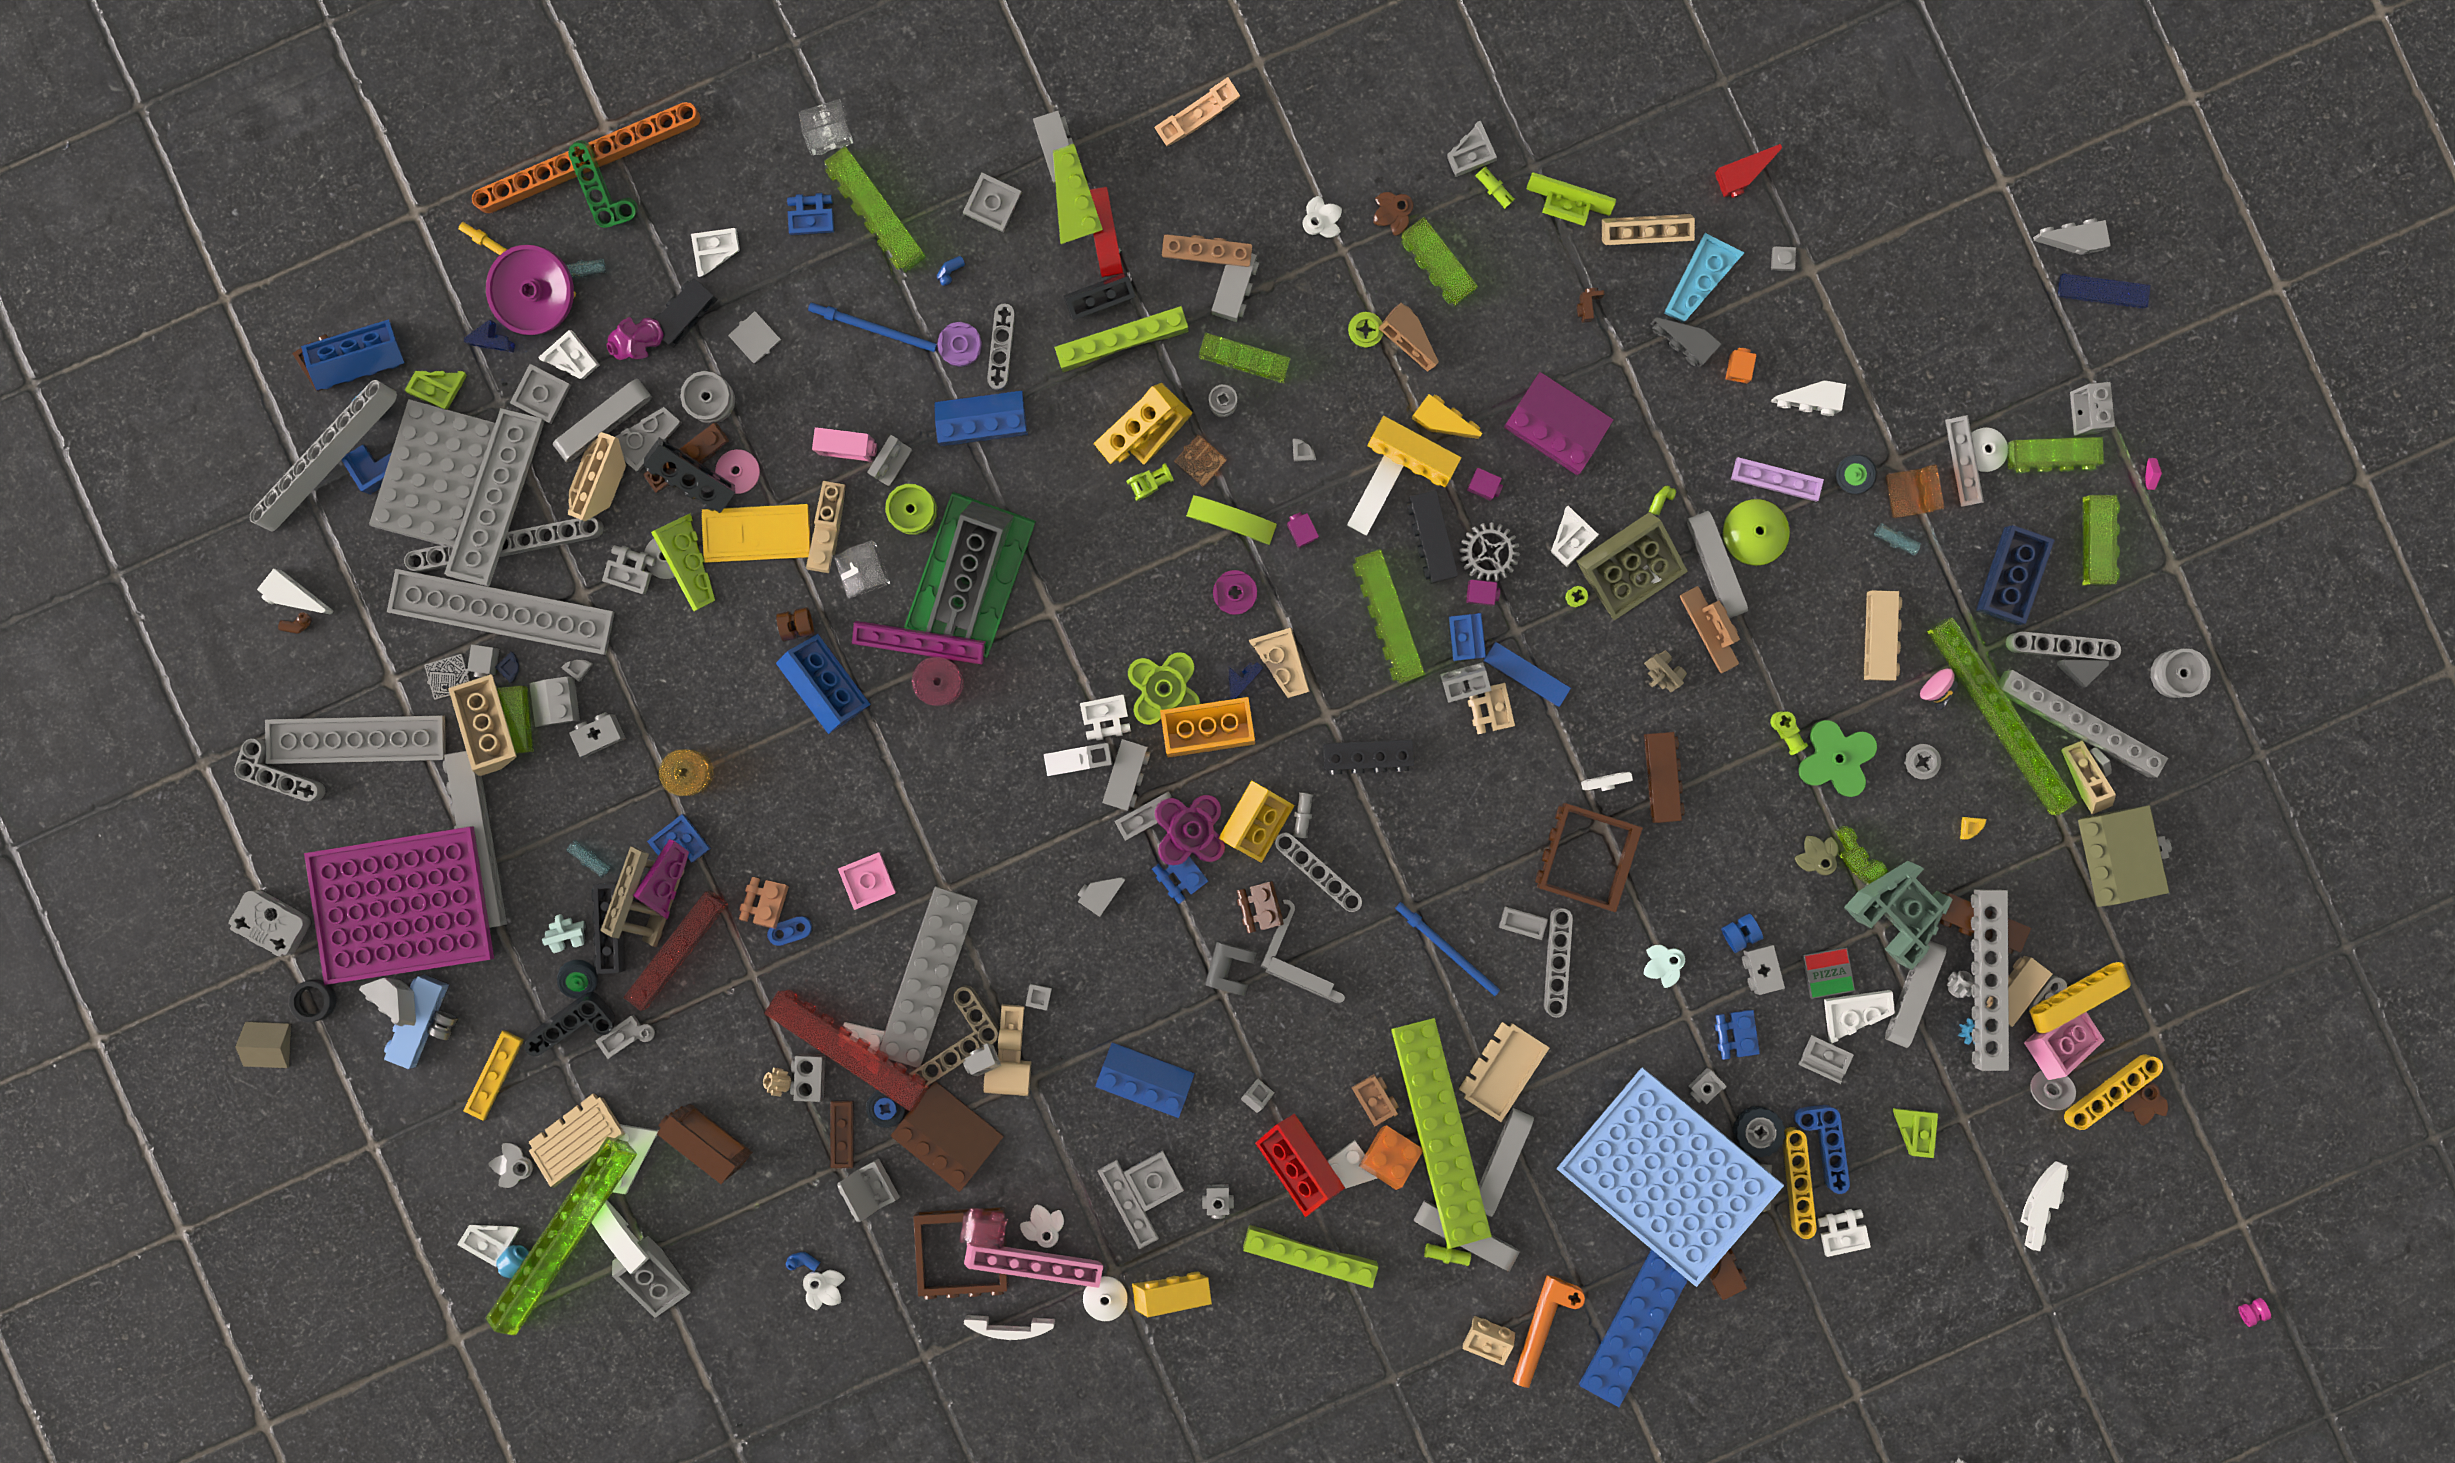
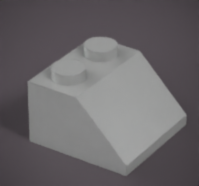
M560 677L529 683L535 727L580 721L575 679L573 677Z

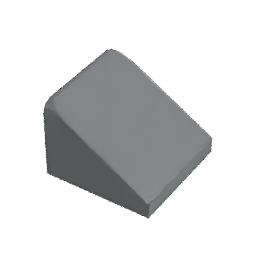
M1257 1079L1241 1097V1100L1258 1113L1264 1108L1274 1092Z

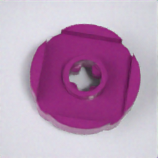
M1239 570L1225 572L1217 579L1213 588V598L1221 611L1231 615H1240L1253 607L1257 598V587L1249 575ZM1234 586L1242 592V594L1238 595V599H1233V596L1228 593L1232 591Z

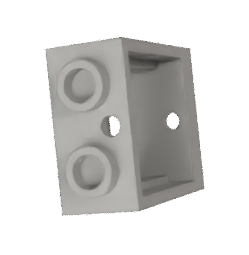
M2111 382L2087 384L2070 392L2074 436L2097 434L2115 427ZM2078 410L2082 411V415L2078 414Z

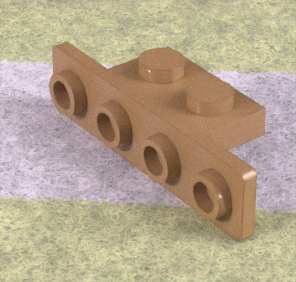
M1164 235L1162 257L1244 267L1250 266L1252 253L1251 244L1228 242L1223 238H1213V240L1197 235L1191 237Z
M1698 586L1681 594L1680 598L1719 672L1724 673L1738 665L1739 662L1730 645L1739 641L1740 638L1737 634V629L1732 625L1727 611L1720 600L1708 605Z

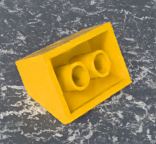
M1251 781L1220 834L1219 839L1262 863L1295 805Z

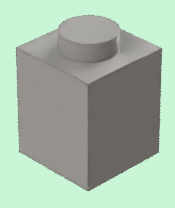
M471 645L467 671L475 672V677H484L488 674L496 675L497 669L495 666L498 663L500 649Z

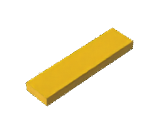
M505 1030L501 1032L463 1110L464 1112L483 1121L486 1119L524 1041L523 1039Z

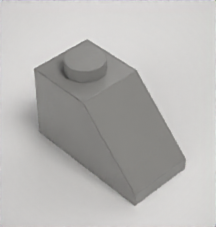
M1124 877L1091 882L1089 886L1084 884L1078 893V896L1081 897L1078 902L1100 917L1126 879Z

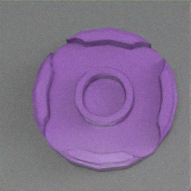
M963 322L951 323L939 334L937 343L939 353L950 365L958 367L968 366L979 357L982 349L981 337L970 324Z

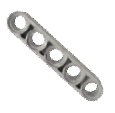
M639 379L631 381L558 437L552 445L566 463L573 461L585 452L588 446L598 438L600 432L608 434L652 399L651 394Z
M1706 511L1688 518L1687 524L1717 601L1720 600L1721 604L1725 607L1729 619L1748 612L1746 600L1711 513Z
M2032 632L2012 633L2006 639L2007 648L2014 653L2099 661L2114 660L2121 654L2120 644L2117 641ZM2017 637L2023 640L2021 648L2017 647L2015 643ZM2039 639L2045 642L2043 650L2038 647ZM2061 641H2064L2067 645L2065 652L2060 649ZM2084 643H2086L2089 647V651L2087 654H2085L2082 651V645ZM2106 645H2108L2111 649V653L2109 656H2107L2104 652V647Z
M1285 832L1280 833L1276 837L1275 845L1277 849L1345 910L1355 912L1360 909L1362 899L1359 894L1296 838ZM1284 836L1289 837L1292 842L1291 846L1287 849L1279 846V840ZM1300 851L1308 854V860L1303 864L1298 863L1295 859L1296 854ZM1316 866L1323 867L1325 871L1323 877L1315 878L1312 875L1313 868ZM1332 881H1339L1341 883L1339 892H1330L1329 884ZM1351 895L1356 896L1358 900L1357 905L1352 908L1346 906L1345 903L1346 898Z
M1561 907L1555 908L1550 914L1544 1009L1555 1018L1563 1016L1567 1009L1573 922L1571 912ZM1560 912H1564L1567 917L1566 921L1562 924H1558L1556 921V915ZM1558 934H1563L1565 937V942L1561 946H1556L1554 942ZM1561 956L1564 961L1563 965L1560 968H1555L1553 960ZM1554 979H1561L1562 986L1558 990H1553L1551 987ZM1553 1001L1560 1002L1561 1007L1557 1012H1551L1550 1004Z
M1930 941L1928 944L1930 948L1927 954L1913 970H1909L1894 1009L1895 1014L1892 1015L1886 1030V1040L1908 1048L1912 1043L1946 955V946Z
M1515 1108L1511 1110L1479 1184L1485 1213L1490 1217L1494 1215L1534 1121L1533 1116Z
M1424 1200L1414 1221L1445 1238L1437 1206ZM1491 1235L1492 1237L1461 1246L1507 1271L1511 1270L1520 1253L1517 1248Z

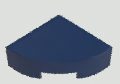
M510 652L495 668L509 683H513L519 672V662L516 655Z

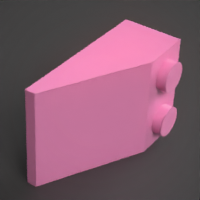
M2087 1012L2050 1032L2038 1033L2036 1031L2024 1044L2046 1078L2051 1080L2070 1074L2105 1040Z

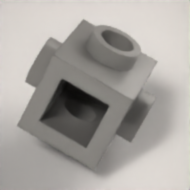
M1229 1184L1207 1185V1195H1202V1208L1207 1209V1215H1212L1213 1219L1225 1218V1215H1229V1209H1234V1195H1229ZM1220 1200L1221 1203L1217 1204L1215 1201Z

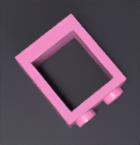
M815 427L812 450L822 456L872 462V457H876L877 443H874L875 440L869 434Z

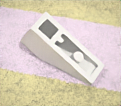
M273 569L257 589L263 594L262 598L272 605L276 603L320 613H333L331 608L282 570Z

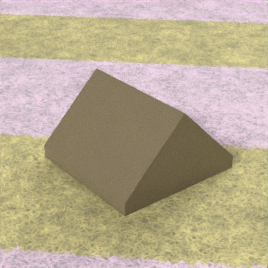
M245 1022L235 1046L242 1065L245 1067L289 1068L291 1023Z

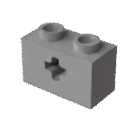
M605 712L594 717V722L589 724L582 722L574 726L575 730L569 732L580 757H587L626 739L615 715H608ZM596 730H600L601 732L598 734V738L593 737V734L596 733Z
M1765 944L1743 950L1745 956H1742L1744 968L1749 970L1750 978H1748V984L1751 991L1754 990L1755 994L1762 995L1785 989L1774 945ZM1761 966L1766 967V970L1763 971V974L1758 973V970L1761 969Z

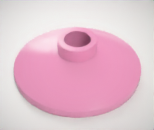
M731 450L720 457L716 464L715 473L735 485V494L748 492L756 485L760 476V468L755 457L747 451ZM739 467V473L734 475L732 473L733 468Z

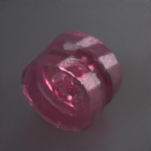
M932 657L925 659L918 664L913 672V690L917 697L926 704L940 707L950 705L958 699L963 691L964 679L961 670L955 663L946 658ZM936 677L941 679V684L938 686L934 685Z

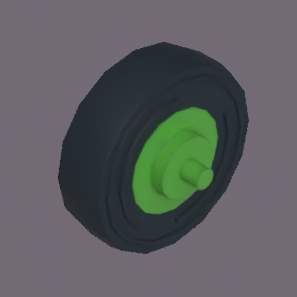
M1854 454L1840 462L1836 478L1839 486L1844 491L1850 494H1861L1867 492L1875 484L1877 469L1870 458Z

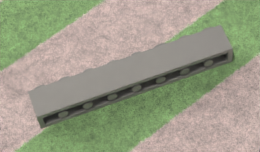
M467 751L444 755L443 769L448 774L447 791L451 795L453 803L450 805V810L456 821L454 829L474 826L489 928L506 925L507 920L482 776L472 771Z

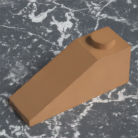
M1400 303L1389 313L1378 329L1428 372L1439 361L1418 317L1408 306Z

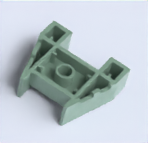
M1906 861L1859 890L1844 908L1857 922L1869 928H1872L1885 915L1900 931L1885 950L1897 963L1913 970L1927 954L1930 948L1928 946L1932 935H1936L1939 929L1937 925L1943 913L1946 914L1953 899L1938 891L1931 895L1916 879L1924 869L1919 865Z

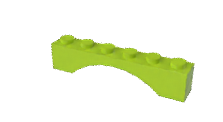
M1180 306L1054 348L1063 372H1066L1112 353L1148 342L1168 339L1189 331L1182 307Z
M1249 1225L1243 1245V1251L1369 1288H1373L1378 1270L1377 1261L1314 1247L1253 1225Z

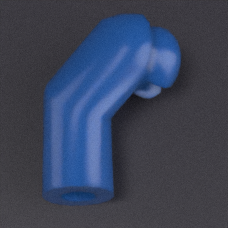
M958 256L942 265L937 274V280H940L941 285L946 286L952 281V278L949 276L951 272L965 266L963 258Z
M806 1252L791 1254L787 1258L786 1267L789 1270H795L797 1267L805 1265L812 1271H815L821 1262Z

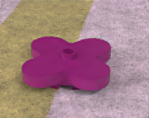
M1210 795L1199 796L1194 799L1189 807H1186L1174 798L1164 799L1158 803L1155 808V819L1167 831V835L1160 842L1158 848L1159 856L1164 863L1168 865L1182 864L1191 853L1205 862H1212L1221 858L1225 850L1224 841L1219 839L1220 835L1213 830V825L1221 815V806L1215 797ZM1188 826H1189V827L1191 828V830H1192L1191 834H1188V832H1187V827H1188Z

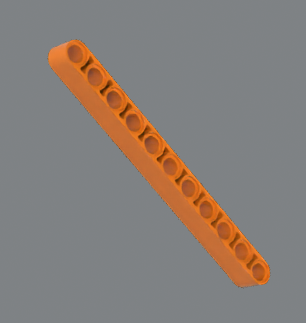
M684 102L589 142V145L592 148L598 166L601 167L697 126L701 119L700 113L691 103ZM687 111H693L691 118L684 119V114ZM666 120H673L670 127L664 128ZM647 128H652V133L649 136H643ZM626 137H632L630 144L623 145V140ZM611 145L610 152L603 154L604 147ZM578 147L575 153L581 154L582 156L585 153V150H580ZM568 151L476 190L472 195V203L484 213H492L577 177ZM570 162V168L567 171H562L563 165ZM584 168L583 174L592 171V169ZM550 171V176L542 180L543 173ZM529 179L528 187L522 188L523 181ZM505 188H509L508 195L502 197V191ZM488 196V203L481 206L482 199Z

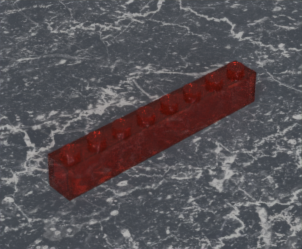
M787 989L786 991H778L764 1012L765 1015L907 1110L912 1111L917 1108L929 1089V1086L924 1084L925 1080L916 1074L912 1076L906 1072L907 1068L899 1062L894 1064L888 1060L889 1056L881 1050L876 1052L870 1048L871 1044L863 1038H855L851 1035L853 1032L842 1025L841 1027L833 1023L835 1020L824 1013L821 1015L815 1011L816 1007L806 1001L803 1003L798 1000V995L793 991Z

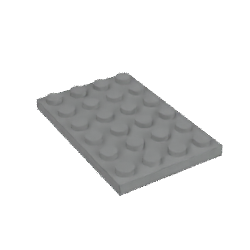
M408 399L369 525L453 548L495 423Z

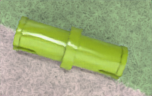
M1486 166L1475 175L1488 189L1487 193L1489 195L1492 194L1504 209L1515 200L1502 186L1503 182L1501 180L1498 181Z
M1427 1243L1424 1257L1442 1260L1446 1264L1452 1262L1469 1266L1471 1252Z

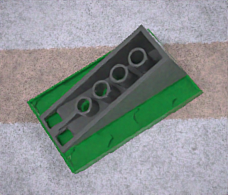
M953 492L904 628L986 641L984 657L987 658L994 643L1036 521Z

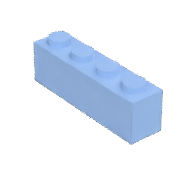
M427 975L417 976L412 981L410 989L414 991L416 1023L414 1026L394 1025L393 1032L395 1033L392 1040H389L384 1052L386 1055L384 1060L406 1069L416 1067L429 1036L427 1031L429 1026L435 1021L433 1017L436 1011H439L449 984Z

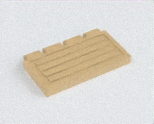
M1503 1022L1494 1034V1036L1500 1039L1499 1043L1491 1039L1482 1052L1488 1058L1487 1061L1479 1057L1470 1070V1073L1476 1076V1078L1473 1080L1467 1076L1459 1087V1090L1465 1093L1463 1097L1500 1122H1502L1549 1050L1548 1046L1513 1023L1508 1026Z
M593 1093L581 1102L583 1110L577 1105L563 1116L566 1123L558 1119L546 1128L545 1132L548 1137L541 1132L529 1141L532 1147L529 1152L550 1187H556L625 1135L604 1098H598Z

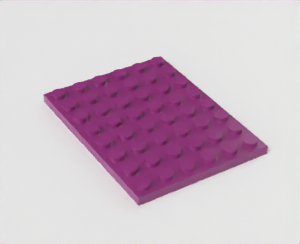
M474 826L304 853L324 985L494 959Z

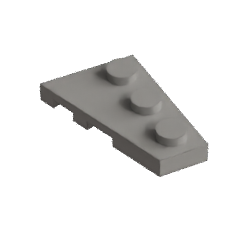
M663 407L642 419L641 422L633 427L622 431L621 434L615 437L619 439L625 462L635 471L640 472L644 467V457L657 439L660 437L667 441L682 422Z

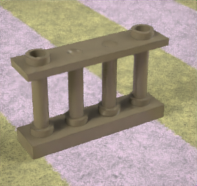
M630 846L601 931L610 937L618 939L622 931L643 935L642 940L657 947L666 919L645 904L633 901V895L642 882L640 878L644 868L650 869L655 861L647 859L649 853ZM679 878V879L677 880V883H676V886H675V889H674L675 892H676V890H677V888H678V885H679V882H680V879H681V878ZM673 900L670 901L668 911L670 910ZM629 910L651 914L647 926L644 927L625 922Z

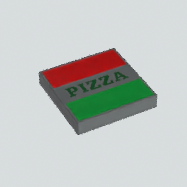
M1847 947L1802 955L1810 999L1855 991Z

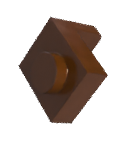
M1588 288L1579 296L1580 303L1577 304L1578 317H1582V323L1591 322L1594 319L1592 300L1602 299L1605 295L1604 290L1598 291V288Z

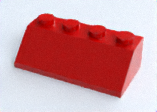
M1295 1114L1276 1124L1255 1142L1305 1217L1345 1189L1340 1178L1336 1175Z

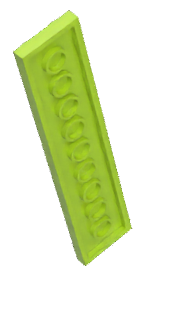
M1435 1018L1393 1028L1391 1030L1447 1247L1451 1249L1492 1237Z

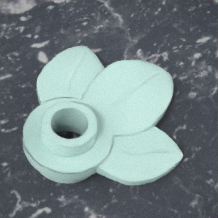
M1663 945L1649 947L1647 953L1651 960L1644 969V975L1649 978H1661L1664 988L1671 987L1680 978V969L1685 964L1684 953L1676 948L1667 949ZM1676 957L1678 962L1672 963L1670 958Z

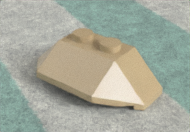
M600 432L598 438L585 450L569 490L570 508L568 515L587 521L610 507L626 467L618 438Z

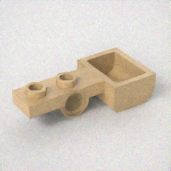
M1002 1004L998 1037V1058L1001 1066L985 1073L984 1093L1029 1096L1032 1061H1021L1025 1006Z

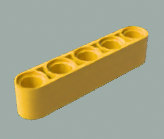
M2121 962L2111 963L2033 1006L2030 1009V1015L2038 1033L2050 1032L2128 989L2131 986V982L2124 964Z
M2147 1054L2140 1055L2067 1109L2064 1114L2065 1122L2079 1130L2087 1129L2160 1075L2163 1070L2161 1060ZM2151 1060L2152 1068L2147 1071L2146 1063ZM2133 1073L2135 1079L2129 1084L2128 1077ZM2113 1087H2116L2117 1093L2114 1097H2111L2110 1091ZM2098 1100L2099 1107L2093 1111L2092 1104ZM2080 1113L2081 1121L2075 1124L2074 1118Z
M1789 1127L1784 1130L1783 1153L1791 1226L1798 1236L1803 1239H1810L1816 1233V1219L1807 1138L1799 1129ZM1794 1133H1798V1141L1794 1144H1791V1135ZM1800 1155V1164L1793 1166V1158ZM1798 1178H1803V1185L1795 1188V1181ZM1801 1200H1805V1208L1802 1210H1798V1202ZM1808 1222V1229L1800 1232V1225Z

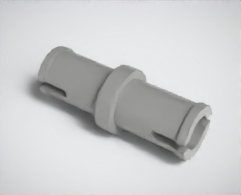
M1299 792L1298 809L1294 814L1296 817L1294 837L1308 838L1309 819H1312L1310 811L1313 794Z

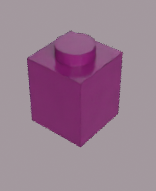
M1477 468L1467 491L1491 501L1494 496L1498 497L1503 485L1500 484L1502 478Z
M1299 512L1289 517L1290 522L1287 523V526L1298 548L1319 538L1308 513L1302 515Z
M1468 581L1466 603L1493 606L1495 601H1499L1500 588H1497L1496 582Z

